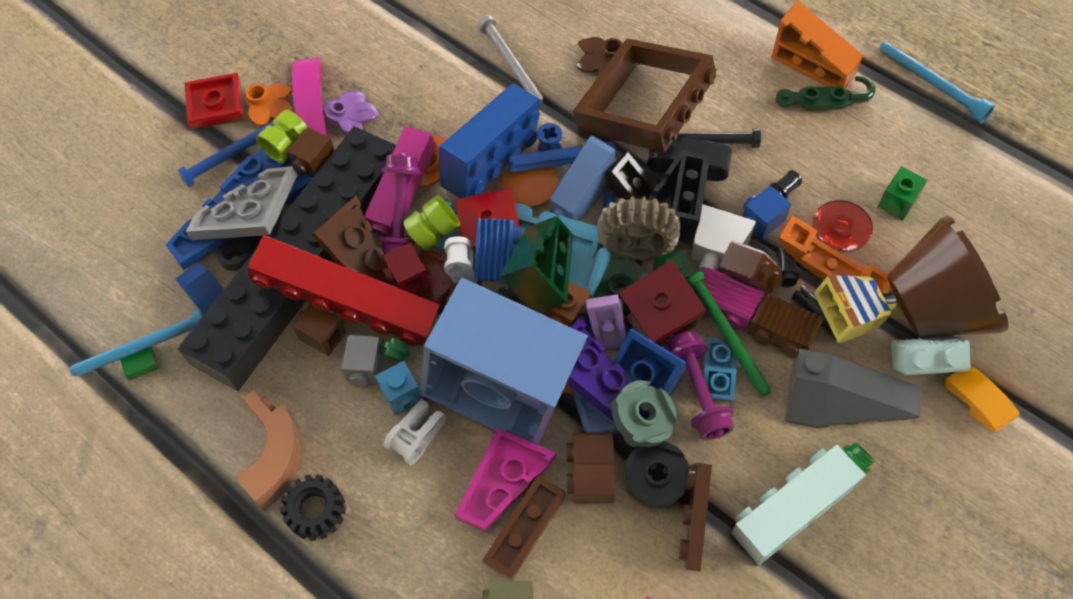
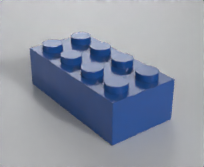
M512 83L439 146L440 186L460 199L479 195L485 188V185L493 178L496 179L500 176L503 169L508 165L509 156L519 155L536 142L537 123L540 117V99Z

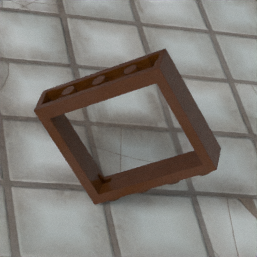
M626 38L574 108L573 114L578 130L665 153L673 140L676 141L683 125L690 120L691 113L697 104L702 102L704 94L710 85L714 84L717 69L714 65L713 55ZM638 64L691 75L657 125L604 112Z

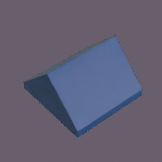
M634 329L629 330L613 361L614 365L618 363L626 372L624 376L629 383L640 380L650 382L649 386L657 390L662 388L669 396L673 394L681 383L686 365L684 360Z

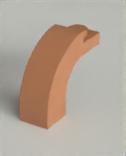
M252 390L243 397V400L264 425L267 436L266 445L256 462L239 474L236 479L257 505L265 511L286 492V488L293 482L301 461L302 445L298 428L283 404L276 408L267 396L260 399Z

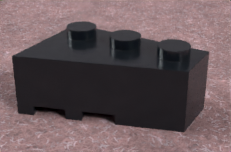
M682 150L666 171L659 185L655 186L648 200L657 199L658 204L667 203L668 208L674 209L675 215L679 217L680 238L678 241L692 244L700 222L710 156Z

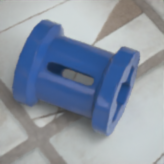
M546 123L539 127L537 131L539 152L562 148L560 142L562 130L557 124Z

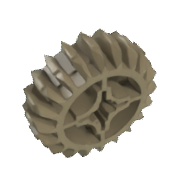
M632 196L630 200L620 198L618 203L610 202L609 207L603 208L597 223L599 243L603 245V248L610 251L613 256L620 255L621 259L630 258L632 261L641 259L645 262L649 258L654 260L655 256L674 251V246L678 244V239L680 238L679 217L675 215V210L668 208L667 203L658 204L657 199L646 200L645 196L642 199H635Z

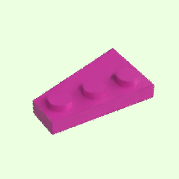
M497 428L454 515L455 519L486 533L531 486L537 475L540 476L557 458V453Z

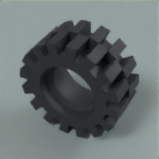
M316 474L315 479H313L311 475H305V481L301 482L298 478L294 480L296 484L294 488L291 486L286 488L288 496L282 495L281 502L284 506L280 507V513L284 516L282 518L294 534H297L304 540L308 537L310 541H316V536H320L321 539L327 538L326 532L331 531L334 533L337 530L335 525L337 523L342 524L344 519L341 514L346 512V507L343 504L345 500L337 486L329 478L325 480L322 475ZM312 496L322 497L326 504L324 512L315 519L304 518L301 514V507L304 501Z

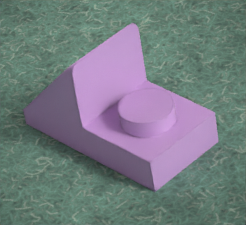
M618 294L586 299L587 311L595 339L598 338L605 346L604 350L620 348L627 336L623 304Z

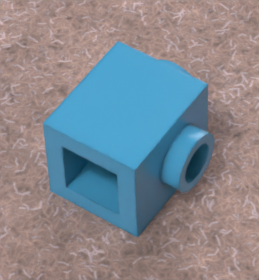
M404 361L375 376L381 392L395 416L411 409L422 399L419 387Z

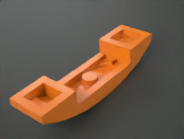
M793 215L789 218L778 241L803 267L822 280L831 275L871 277L875 280L881 293L890 292L891 287L887 279V273L870 263L866 267L860 266L815 238L818 232L816 229Z

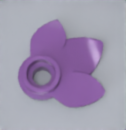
M360 92L345 93L338 100L329 101L324 106V116L327 121L332 125L339 126L345 133H349L353 126L363 130L362 123L378 118L379 113L373 105L364 102L365 94Z

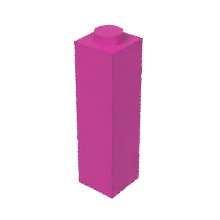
M408 126L404 127L392 154L393 156H398V153L403 150L407 156L417 157L418 169L421 171V175L407 174L405 218L437 147L430 133ZM384 172L364 216L365 220L369 221L372 231L382 236H387V233L392 234L395 173Z

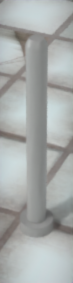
M491 15L482 17L477 24L481 33L489 36L525 91L539 98V104L543 102L542 95L495 28L496 21Z

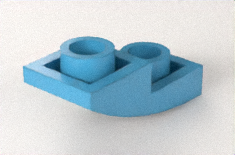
M706 337L705 343L708 345V352L704 355L703 377L711 398L733 402L737 369H735L736 357L725 339Z

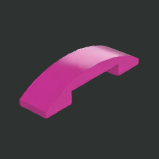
M320 58L293 61L292 86L295 114L304 121L308 128L328 137L322 98Z

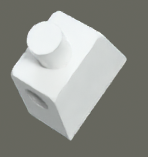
M702 204L700 222L694 237L691 254L693 260L701 262L698 272L702 271L704 274L707 267L716 271L718 268L721 269L720 263L730 242L734 240L747 245L751 239L756 221Z

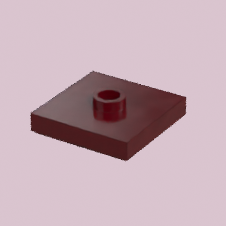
M673 260L619 292L620 297L646 337L656 344L707 313L706 308Z

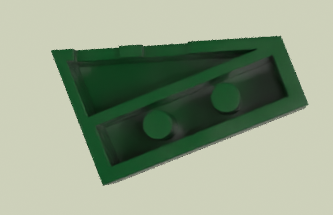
M558 216L529 226L524 231L499 277L529 309L540 313L567 303L573 234Z

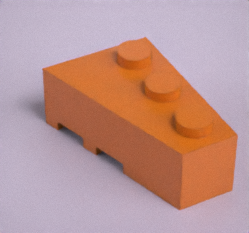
M797 0L780 21L771 58L825 86H841L846 88L857 74L863 54Z

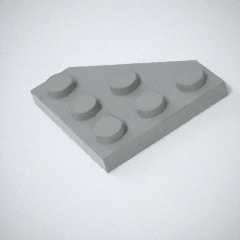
M294 167L266 169L258 174L260 179L248 187L241 184L223 195L225 199L223 202L211 209L207 205L196 212L186 230L187 235L191 240L270 235L298 176Z

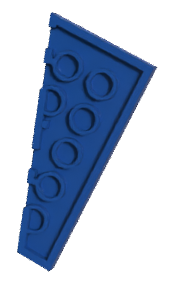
M260 148L253 156H248L221 184V191L213 199L208 198L202 207L207 205L210 209L225 200L223 195L241 184L248 187L259 180L258 174L266 169L292 167L290 158L281 164L269 157ZM297 173L298 176L284 206L299 196L312 177L308 175L302 176ZM190 219L165 245L184 270L232 238L191 240L186 233L192 221Z

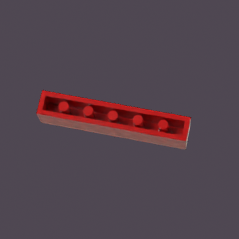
M263 235L248 266L249 279H252V282L261 288H275L282 291V294L289 299H303L311 302V305L320 311H334L341 314V317L348 322H362L369 325L373 331L379 334H393L400 337L399 339L402 342L411 346H417V344L424 345L440 305Z

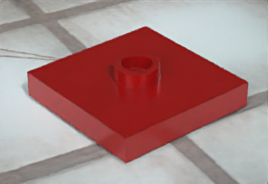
M238 73L184 82L187 124L190 130L244 119L241 82Z
M512 187L455 200L460 222V236L471 241L474 252H476L477 219H512L516 222V227H520Z

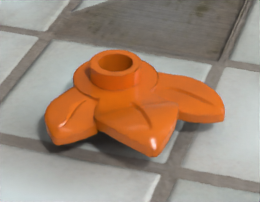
M275 83L268 87L262 84H254L248 87L245 94V102L249 107L248 116L254 124L263 127L270 118L275 119L282 111H292L291 105L286 100L291 94L292 88L281 83Z

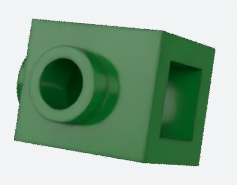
M901 166L884 191L878 207L890 215L904 220L919 198L928 180Z

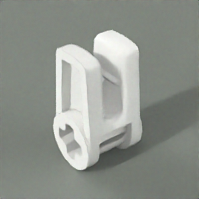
M460 236L447 239L444 243V250L447 254V261L444 263L445 273L449 275L454 283L459 282L461 277L471 282H478L475 280L476 254L471 241Z
M421 399L401 422L390 430L385 438L383 447L388 451L394 450L403 456L404 462L408 465L415 464L423 455L426 447L445 425V414L437 410L432 416L428 417V421L420 430L415 432L419 425L423 424V420L430 412L429 404Z

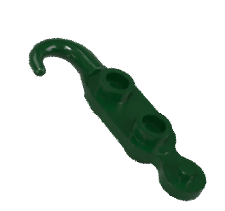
M856 76L855 81L866 85L867 90L865 92H852L841 86H808L802 88L799 92L781 89L777 92L775 101L781 107L799 104L808 110L843 109L855 103L869 101L875 95L876 87L869 78Z

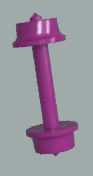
M402 150L398 153V156L387 155L385 167L381 168V172L395 173L392 236H378V240L382 243L384 254L408 243H411L414 248L416 243L411 237L404 236L407 174L421 175V171L418 169L417 157H409Z
M686 331L675 335L667 342L668 350L686 362L685 366L703 411L691 420V426L698 430L703 440L720 439L734 429L731 420L734 412L728 406L715 408L697 361V359L708 352V345L701 341L697 332Z

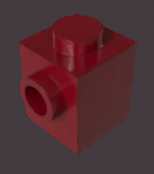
M411 243L396 247L383 255L387 267L382 269L389 285L396 284L397 288L412 294L430 286L426 269Z

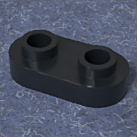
M263 236L232 238L218 248L217 259L222 267L228 271L240 270L257 249Z

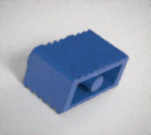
M477 219L476 281L504 282L499 276L521 238V227H516L514 220Z

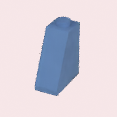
M591 136L551 196L550 212L581 221L609 189L605 173L615 162V149Z

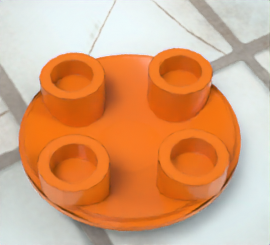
M552 167L515 173L510 172L508 168L502 178V188L512 187L515 202L529 207H544L550 204V198L558 187V176Z

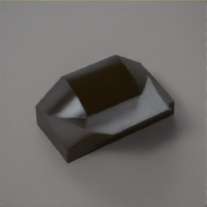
M629 152L623 153L605 173L607 186L618 199L630 200L632 196L635 199H642L645 196L646 200H648L655 188L654 183Z

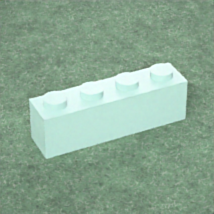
M838 445L828 452L822 448L809 460L812 465L804 471L800 467L795 469L785 478L784 481L787 484L779 491L775 487L771 488L759 499L762 502L760 506L754 510L747 507L734 519L737 524L731 534L758 566L855 489L866 476Z

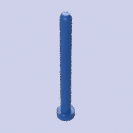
M273 121L186 170L184 166L177 170L180 177L188 187L193 185L194 178L258 143L256 136L267 126H273Z

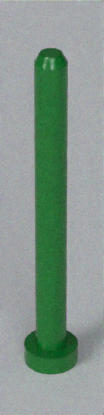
M700 271L691 276L686 281L706 308L709 316L757 392L763 397L771 393L768 383L703 283V280L706 279L705 275Z

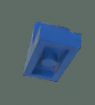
M201 262L175 278L196 307L202 311L203 315L223 291V288L212 273Z

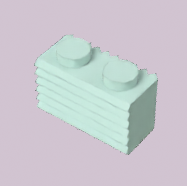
M943 336L931 337L930 339H900L899 341L893 340L891 342L892 369L905 376L970 371L971 369L970 342L966 339Z

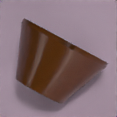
M950 216L939 219L887 275L893 294L908 323L918 337L996 334L1005 332L1009 328L1006 313L999 315L996 308V302L1000 301L1001 298L991 276L964 231L955 232L950 226L955 223Z

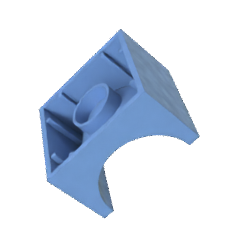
M461 277L424 345L420 395L493 430L499 428L538 445L588 335Z

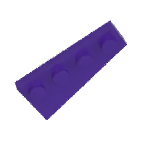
M580 317L571 328L588 335L567 380V384L613 421L610 405L619 391L629 384L624 376L626 372L618 363L616 365L613 364L603 351L605 346L598 338L595 340L585 329L587 324ZM639 407V414L643 419L647 420L650 413L648 410L643 411Z

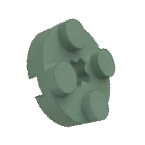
M642 380L631 382L619 391L616 398L612 400L610 408L615 426L628 445L632 447H653L671 436L674 431L672 430L673 423L677 420V412L671 397L662 388L657 390L649 386L650 382ZM639 407L643 411L648 410L650 413L647 420L643 419L639 414Z

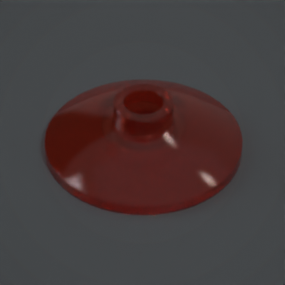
M835 200L823 204L816 211L812 221L813 228L818 231L816 234L818 240L840 252H852L864 247L869 242L873 233V223L869 214L859 205L844 200Z

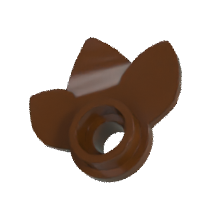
M590 37L578 41L579 47L586 54L578 61L577 68L586 73L598 71L600 75L623 43L616 38L603 40L600 37Z

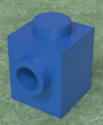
M769 186L759 195H752L746 200L743 205L744 212L742 217L756 221L752 233L763 239L787 219L792 203Z

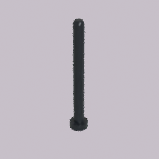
M752 128V132L678 133L677 137L721 144H751L752 148H760L761 129Z

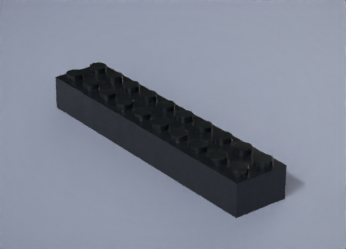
M353 126L276 223L270 235L267 236L335 263L311 234L356 195L361 204L359 207L363 216H365L384 172H381V168L385 167L386 156L393 154L396 145ZM255 251L177 348L189 365L236 391L241 389L306 302L303 299H289L282 294V291L275 288L264 289L255 285L248 276V266Z

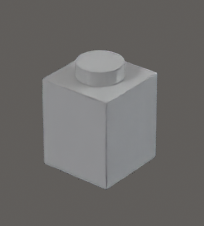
M348 335L341 368L347 382L356 386H366L368 383L378 384L375 376L380 373L383 355L380 354L383 347L380 345L379 337Z

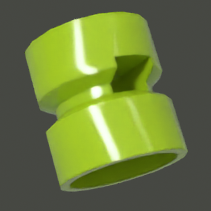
M284 110L273 120V126L269 125L256 136V140L269 157L282 164L289 159L288 149L307 129V125L292 111Z
M435 195L423 205V212L415 211L404 220V226L411 238L422 249L427 251L441 241V234L447 236L460 226V222L446 201L440 196Z

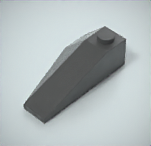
M799 349L792 364L785 422L814 428H824L832 424L847 423V425H855L863 421L878 420L879 422L917 419L920 416L922 387L831 354Z

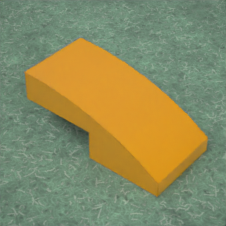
M972 365L970 371L955 372L945 379V388L970 406L969 415L992 432H998L1019 417L1020 412L1007 396Z

